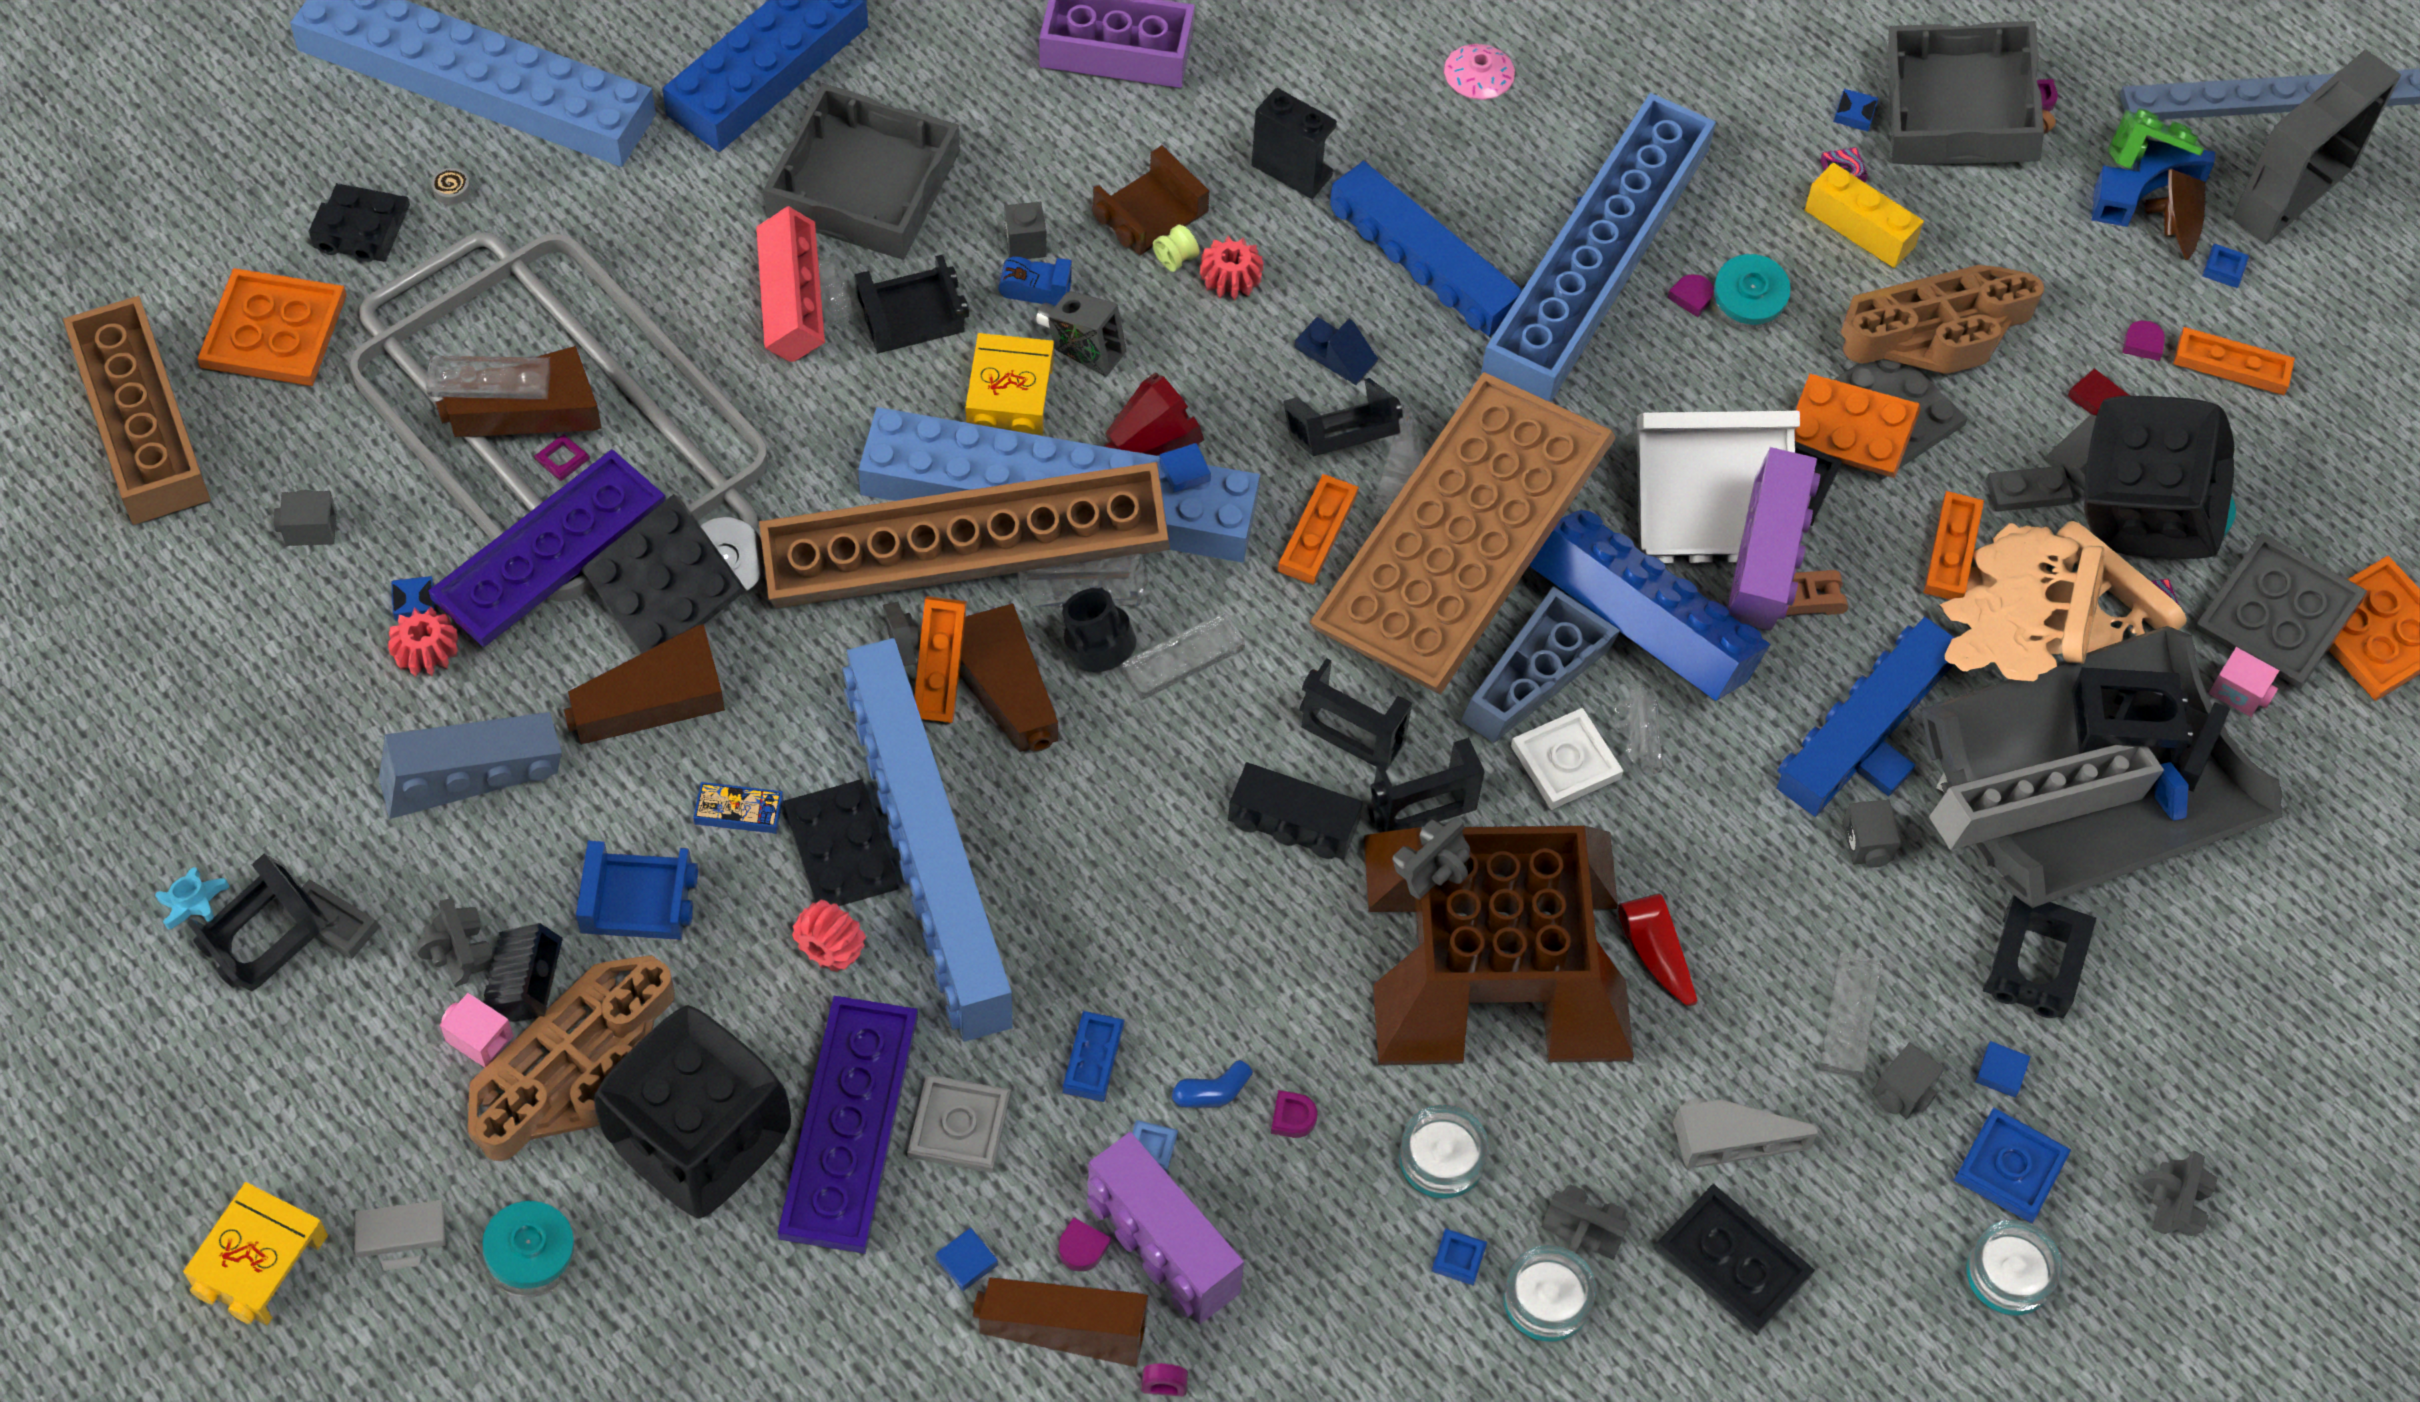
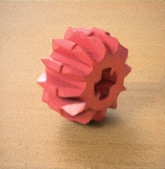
M1228 235L1224 243L1214 239L1211 248L1204 249L1202 264H1200V276L1202 280H1205L1207 291L1217 289L1219 299L1226 292H1230L1235 301L1238 291L1249 296L1253 287H1259L1264 262L1262 256L1258 255L1256 245L1246 246L1247 243L1244 237L1235 242Z
M414 607L411 617L399 615V625L390 627L389 636L391 640L388 641L390 655L395 658L396 664L401 670L409 668L410 673L415 677L422 668H426L427 673L433 676L434 666L437 664L448 669V658L457 657L458 649L456 643H458L457 640L459 639L457 630L451 625L450 618L446 614L437 616L436 611L432 607L425 614H420L419 610Z
M820 900L817 903H812L808 909L805 908L797 917L798 920L793 925L794 932L792 936L799 943V950L804 951L809 956V960L813 959L818 962L821 968L828 967L831 971L838 972L840 969H846L850 963L853 964L861 955L860 951L865 946L864 940L866 935L859 929V922L853 920L849 916V912L842 911L837 904L830 905L827 901Z

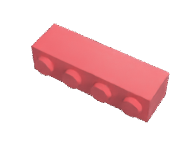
M787 206L758 225L756 231L765 348L789 362H795L824 344L825 338L815 221Z

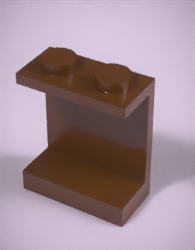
M1163 145L1151 151L1150 171L1110 196L1100 185L1093 188L1092 212L1095 218L1103 225L1107 223L1115 231L1119 242L1126 248L1131 247L1139 256L1153 248V241L1160 236L1167 237L1170 235L1171 229L1177 225L1186 227L1208 213L1209 190Z

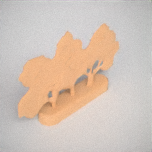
M2069 521L2056 533V536L2072 538L2079 544L2078 551L2073 556L2062 561L2065 568L2071 573L2074 563L2079 566L2084 547L2104 546V574L2099 597L2108 590L2132 610L2127 617H2114L2106 614L2097 604L2087 653L2123 641V632L2128 625H2133V628L2129 631L2133 634L2136 633V636L2144 634L2143 618L2155 630L2165 626L2179 630L2186 624L2185 613L2173 599L2078 522ZM2009 523L1993 538V542L1995 543L1999 538L2010 533L2027 534L2031 529L2040 527L2027 525L2019 528L2016 524ZM2057 556L2048 557L2050 560L2058 562ZM2041 562L2038 564V568L2045 573L2053 575L2058 573L2047 571L2046 566L2048 563ZM1978 566L1971 567L1966 591L1977 586L1992 587L1997 580L1990 574L1983 572ZM2044 577L2041 582H2050L2053 578ZM2057 581L2046 589L2045 596L2051 602H2071L2075 584L2067 581ZM2054 610L2044 620V625L2057 631L2064 630L2069 610ZM2121 621L2122 625L2120 628H2114L2111 626V623ZM2031 635L2029 639L2031 641L2041 640L2043 636ZM2055 638L2046 643V650L2050 654H2062L2063 638Z
M2049 527L2033 528L2027 534L2010 533L1999 538L1993 544H1987L1975 550L1973 557L1978 568L1993 576L1997 581L1992 587L1977 586L1965 592L1963 598H1953L1940 604L1944 613L1951 621L1966 623L1971 627L1970 630L1961 636L1951 639V643L1944 655L1945 660L1950 664H1955L1962 671L1982 668L1990 662H1995L2007 679L2035 681L2038 679L2039 674L2047 673L2049 670L2057 667L2056 659L2046 650V643L2055 638H2063V659L2068 663L2084 664L2103 580L2104 546L2084 547L2078 571L2073 573L2065 568L2062 561L2073 556L2078 551L2079 544L2072 538L2055 536ZM2057 556L2058 562L2052 561L2048 557ZM2041 562L2048 563L2056 567L2053 568L2052 572L2058 573L2056 575L2045 573L2038 568V564ZM2044 577L2053 578L2050 582H2041ZM2057 581H2067L2075 584L2071 602H2051L2045 596L2046 589ZM2056 609L2069 610L2064 630L2057 631L2044 625V620ZM2031 635L2043 636L2042 639L2038 641H2031L2029 639Z

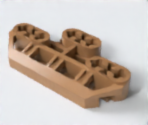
M1975 265L1854 295L1841 329V334L1845 338L1843 352L1850 360L1857 363H1870L1886 359L1944 374L1983 365L1989 361L2010 326L2031 320L2044 292V284L2032 273L1996 266Z
M653 955L594 964L546 1010L545 1017L539 1016L470 1082L468 1133L470 1139L482 1149L486 1157L494 1161L508 1160L532 1139L600 1126L594 1106V1097L599 1086L618 1062L653 1030L654 1020L674 1000L675 990L670 969L667 965ZM620 971H632L616 986V980L613 978ZM585 1004L590 1006L594 1011L570 1034H568L567 1032H569L587 1014V1011L582 1007ZM542 1045L545 1046L550 1051V1053L526 1076H524L523 1074L527 1072L544 1055V1053L539 1048ZM498 1087L505 1092L501 1097L495 1091ZM483 1102V1106L489 1108L479 1117V1105Z

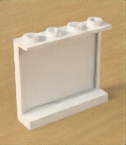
M1800 411L1662 412L1637 415L1639 550L1646 555L1658 558L1664 564L1674 563V556H1689V563H1712L1713 555H1728V562H1737L1755 476L1770 447L1795 453V428L1800 427Z

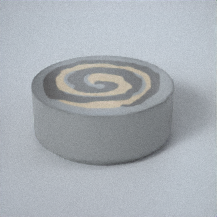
M446 168L437 172L431 182L435 198L443 204H459L466 200L471 192L467 174L457 168Z

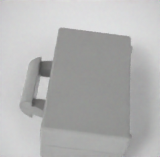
M442 1200L355 1212L354 1251L357 1258L446 1245L444 1205ZM422 1256L383 1260L381 1264L383 1270L420 1266Z

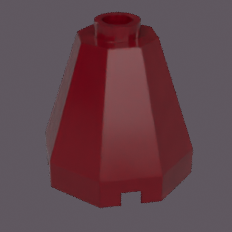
M1154 373L1140 384L1106 431L1105 435L1108 443L1104 447L1160 456L1162 453L1194 443L1198 445L1204 441V437L1195 417L1193 416L1189 419L1186 412L1188 406L1183 398L1164 376Z

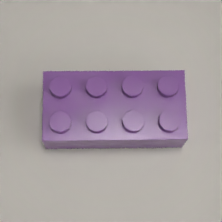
M1048 0L1039 37V67L1182 88L1194 33L1195 5L1166 0Z
M1770 447L1755 476L1727 605L1729 615L1742 624L1771 631L1778 618L1784 620L1788 605H1793L1798 587V582H1794L1793 578L1796 569H1800L1805 554V546L1800 544L1803 533H1807L1813 515V510L1808 509L1811 497L1816 495L1820 481V474L1814 473L1817 458Z
M1131 1131L1089 1162L1087 1181L1089 1196L1087 1202L1089 1207L1099 1219L1104 1220L1107 1217L1117 1228L1115 1236L1124 1249L1128 1252H1132L1135 1249L1145 1261L1142 1265L1149 1278L1157 1285L1163 1282L1172 1292L1171 1301L1183 1317L1188 1318L1191 1315L1200 1325L1241 1293L1244 1269L1242 1258Z

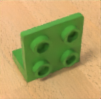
M2138 108L2137 113L2126 109L2107 150L2117 164L2131 169L2134 161H2140L2146 151L2148 141L2145 138L2147 135L2200 156L2204 148L2197 141L2198 136L2192 133L2191 128L2172 121L2170 126H2167L2164 122L2158 120V115Z

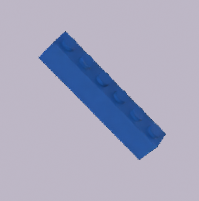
M1364 160L1332 184L1330 206L1337 217L1342 220L1347 219L1358 228L1360 235L1365 240L1373 241L1380 246L1390 261L1400 263L1411 272L1413 279L1418 284L1427 285L1433 290L1446 307H1453L1461 313L1471 328L1475 330L1480 329L1488 337L1496 332L1522 292V289Z
M1925 616L1914 628L1908 625L1895 642L1897 647L1891 653L1885 650L1878 657L1872 667L1874 672L1868 678L1862 675L1849 691L1851 697L1845 703L1838 701L1831 708L1825 718L1827 723L1821 729L1815 726L1807 734L1801 744L1804 748L1797 755L1791 752L1783 760L1777 770L1781 777L1776 789L1816 817L1853 777L1863 761L1893 733L1951 669L1954 664L1946 661L1944 655L1951 643V639L1955 637Z

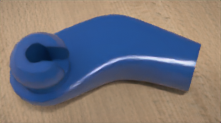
M1237 1060L1217 1079L1186 1078L1180 1080L1173 1089V1101L1178 1106L1187 1108H1215L1224 1106L1238 1095L1252 1076L1253 1071L1248 1064Z

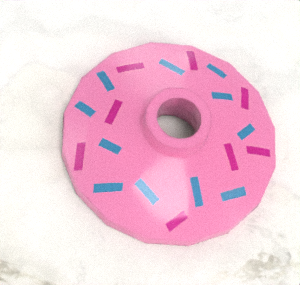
M1471 44L1462 46L1450 54L1445 61L1444 75L1447 83L1457 93L1468 98L1485 100L1496 98L1508 91L1514 82L1515 69L1511 59L1501 50L1490 45Z

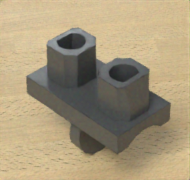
M1453 818L1447 825L1430 820L1422 828L1419 835L1423 847L1418 852L1408 846H1403L1393 855L1396 872L1406 879L1410 894L1419 900L1436 883L1442 885L1448 879L1453 883L1461 884L1468 877V871L1464 863L1470 858V847L1464 839L1463 829L1465 826L1460 820Z
M451 898L440 900L439 907L441 913L433 919V925H427L423 928L425 937L417 942L416 951L421 959H433L436 967L447 964L453 985L457 987L466 984L471 973L489 969L493 954L488 942L482 941L468 944L466 939L467 936L478 935L481 928L480 917L476 907L456 908Z
M2194 1150L2190 1152L2187 1159L2171 1160L2169 1163L2162 1162L2159 1171H2149L2144 1175L2143 1186L2146 1190L2153 1193L2152 1203L2158 1206L2153 1230L2163 1234L2177 1230L2193 1236L2206 1229L2209 1215H2207V1212L2194 1206L2195 1198L2202 1201L2212 1195L2215 1191L2217 1177L2203 1168L2204 1155Z
M1571 1184L1562 1193L1556 1190L1541 1227L1571 1242L1567 1252L1569 1256L1575 1258L1580 1247H1583L1593 1253H1599L1614 1260L1629 1223L1625 1222L1626 1210L1613 1203L1604 1204L1602 1210L1596 1209L1586 1204L1588 1196L1585 1191Z

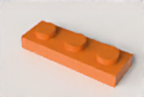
M2183 327L2179 336L2173 364L2285 395L2290 384L2295 358Z
M1322 474L1278 563V572L1312 585L1315 584L1358 496V486Z
M1949 491L1945 492L1923 593L1949 600L1965 596L1984 500Z
M926 596L914 695L921 719L953 723L967 601Z

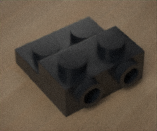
M336 183L328 203L321 202L309 229L313 248L327 255H335L336 253L351 255L363 262H371L373 260L386 262L409 209V198Z

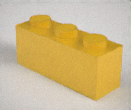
M1832 163L1812 183L1804 209L1894 269L1915 248L1924 220L1835 163Z

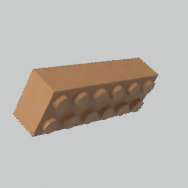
M140 296L63 318L121 498L132 524H139L211 501Z

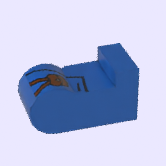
M1010 257L1004 261L998 290L1005 298L1038 304L1047 302L1056 306L1067 292H1070L1072 260L1057 258L1056 264L1037 261L1031 262L1022 257Z

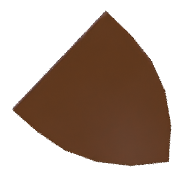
M2169 169V196L2147 199L2145 201V211L2147 214L2164 212V237H2176L2185 260H2189L2197 247L2203 228L2205 182Z

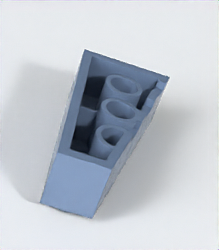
M1553 586L1474 694L1461 722L1495 743L1609 652L1620 630Z
M550 712L385 734L379 781L389 819L524 782L544 780L558 773L562 752Z

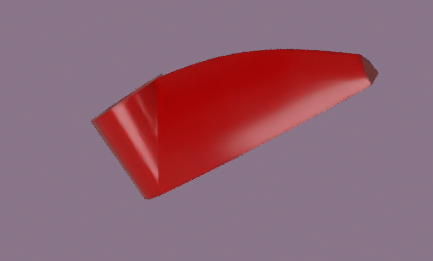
M1658 893L1620 903L1618 905V914L1626 938L1632 941L1647 968L1681 1002L1687 1006L1696 1005L1698 1000L1663 896Z

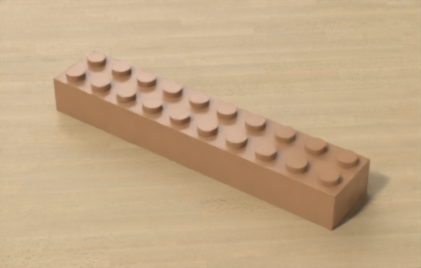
M1157 462L759 521L768 597L776 609L1170 550Z

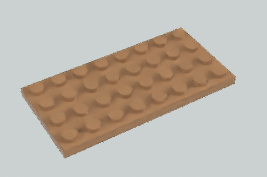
M1483 372L1310 621L1311 626L1316 631L1441 695L1616 439L1613 431Z

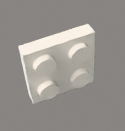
M1583 708L1512 738L1511 748L1551 810L1622 778L1623 769Z

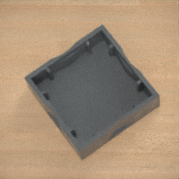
M2036 21L1988 22L1970 26L1943 24L1889 26L1887 56L1892 164L1918 165L2041 160L2044 127L2041 91L2036 79L2039 61Z
M2365 49L2274 126L2231 219L2264 244L2270 242L2355 168L2401 74Z
M822 83L801 120L797 137L789 148L784 151L763 190L766 217L770 218L787 206H790L815 221L816 233L904 260L960 153L959 125L913 110L890 107L870 97Z

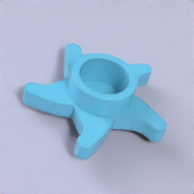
M193 867L186 876L179 878L171 885L169 892H157L155 894L157 900L163 905L172 908L170 915L163 920L166 928L172 929L191 915L204 916L206 921L213 920V910L209 901L220 891L229 888L227 880L221 878L202 882L199 878L200 873L198 869Z

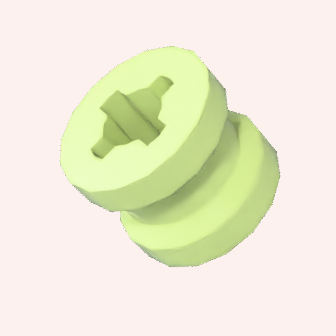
M1177 225L1172 228L1170 235L1167 237L1160 236L1153 241V249L1157 259L1170 272L1178 270L1182 266L1183 261H1192L1199 255V246L1195 237L1183 225Z

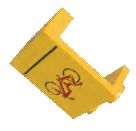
M978 333L965 407L966 423L1043 436L1044 408L1049 375L1053 372L1054 341Z
M245 1182L183 1270V1273L192 1286L190 1292L198 1299L211 1305L214 1304L216 1299L230 1306L228 1312L246 1324H251L255 1319L268 1325L272 1316L266 1307L307 1245L319 1250L328 1234L320 1219Z

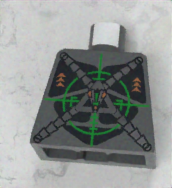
M1070 291L1062 297L1056 306L1047 302L1040 306L1036 320L1038 324L1050 328L1054 349L1097 373L1107 377L1127 352L1118 304Z

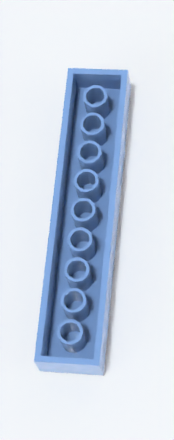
M306 0L290 22L298 51L623 167L656 116L651 87L406 0Z
M1653 93L1648 95L1487 344L1481 374L1485 372L1552 402L1708 153L1716 121Z
M876 407L858 469L860 495L898 501L1157 462L1170 550L1242 563L1245 561L1258 501L1260 474L1207 465L1211 472L1210 482L1174 493L1159 462L1160 456Z
M895 638L848 649V666L842 667L846 685L844 692L850 712H855L857 719L855 728L860 745L866 746L868 756H866L867 767L871 779H876L878 784L877 797L882 814L888 815L890 822L888 831L894 849H899L901 874L905 885L910 884L913 896H910L915 918L922 921L924 928L922 937L927 955L934 958L936 966L934 968V976L940 993L945 992L948 1005H945L950 1027L952 1030L960 1029L963 1042L1012 1029V992Z

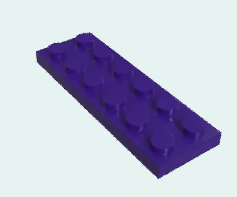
M611 449L428 590L430 598L482 647H485L581 572L583 566L666 500L665 494Z
M833 995L778 1229L779 1240L866 1254L918 1020V1009Z

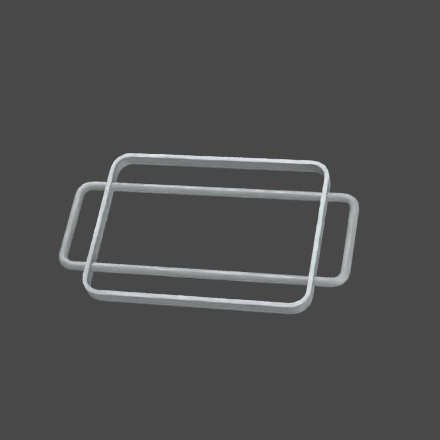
M487 232L473 233L374 291L363 300L359 308V318L373 338L357 348L350 359V371L357 389L492 541L500 536L502 531L361 373L367 363L387 351L436 406L435 401L442 400L439 386L405 350L400 342L512 274L523 283L714 488L687 506L694 518L698 521L727 502L741 517L742 521L749 524L756 531L758 526L757 514L740 492L756 483L766 471L768 461L766 443L763 438L585 249L571 237L561 234L544 235L513 252L495 234ZM487 247L500 259L497 263L388 329L375 316V311L379 306L476 248ZM553 252H561L573 257L756 450L758 454L756 460L750 466L727 480L527 265ZM484 436L464 437L530 511L543 502ZM583 574L575 580L565 583L547 599L558 602L571 601L594 589V586L586 575Z

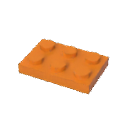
M1809 373L1795 410L1800 411V427L1795 428V441L1841 459L1843 464L1895 478L1920 413V403Z

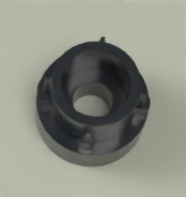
M1103 587L1079 591L1071 596L1065 604H1062L1063 621L1066 625L1064 641L1072 661L1078 668L1088 672L1107 671L1119 666L1131 656L1136 647L1137 639L1129 617L1123 609L1115 606L1111 594L1104 590Z

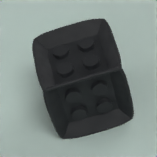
M2117 396L2104 399L2098 410L2093 427L2084 480V512L2091 533L2116 553L2174 559H2201L2216 556L2225 534L2234 480L2233 456L2235 444L2231 426L2224 409L2211 402L2178 397Z
M690 1005L683 1006L666 1017L630 1050L605 1077L594 1097L595 1111L602 1133L618 1154L664 1197L687 1214L698 1219L709 1215L728 1200L772 1156L784 1140L791 1126V1112L787 1092L772 1070L721 1024L703 1011Z

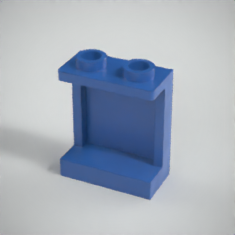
M588 841L576 911L580 933L682 940L684 925H691L693 916V901L687 900L689 888H696L698 881V863H692L689 848H680L679 858L608 854L605 842Z

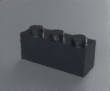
M1246 762L1229 802L1228 821L1233 822L1237 828L1245 832L1253 833L1257 830L1272 835L1277 842L1283 845L1293 846L1298 844L1312 849L1313 853L1325 859L1336 857L1344 860L1360 821L1363 801Z

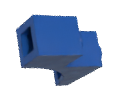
M2145 139L2148 141L2146 151L2140 161H2134L2133 171L2103 165L2094 187L2091 220L2128 227L2139 201L2152 191L2168 186L2169 169L2206 183L2215 163V152L2203 150L2200 156L2169 143Z

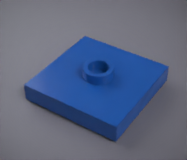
M1993 1107L1954 1181L2022 1219L2033 1223L2071 1149Z

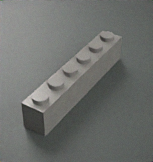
M2113 745L1949 787L1929 818L1949 849L1953 850L2141 800L2164 769L2148 746Z

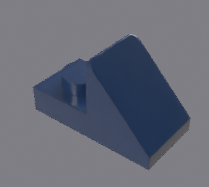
M1316 317L1295 340V349L1354 385H1357L1378 362V357L1350 318L1337 329L1321 318Z

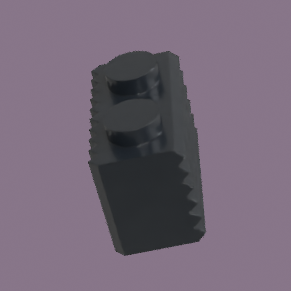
M541 923L499 932L498 947L495 948L494 962L491 963L493 969L489 971L491 977L487 978L489 985L486 986L485 1000L482 1002L511 1022H519V1020H526V1018L532 1019V1017L538 1018V1016L545 1017L563 938Z

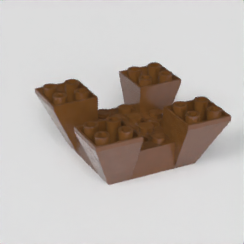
M1585 825L1465 827L1463 829V836L1470 847V858L1464 863L1468 871V877L1461 884L1453 883L1448 879L1442 885L1436 883L1420 900L1410 894L1406 879L1396 872L1393 855L1403 846H1408L1418 852L1423 847L1419 836L1423 827L1364 835L1368 912H1416L1418 947L1373 985L1378 1065L1463 1064L1468 1004L1491 1002H1543L1548 1062L1633 1061L1634 1054L1626 980L1596 940L1593 909H1617L1618 907L1611 834L1609 831ZM1498 912L1507 913V914H1509V916L1502 915V914H1500V913H1498ZM1542 912H1548V913H1550L1551 915H1546V914H1544V913H1542ZM1456 913H1464L1467 916H1460ZM1501 950H1507L1512 952L1513 954H1506Z

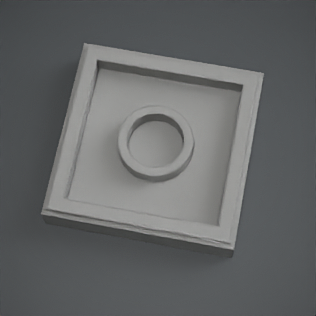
M926 1074L908 1147V1158L993 1173L1011 1097V1089Z

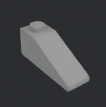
M1705 1098L1691 1099L1682 1106H1679L1673 1121L1686 1169L1810 1150L1818 1135L1816 1125L1722 1099L1707 1101Z

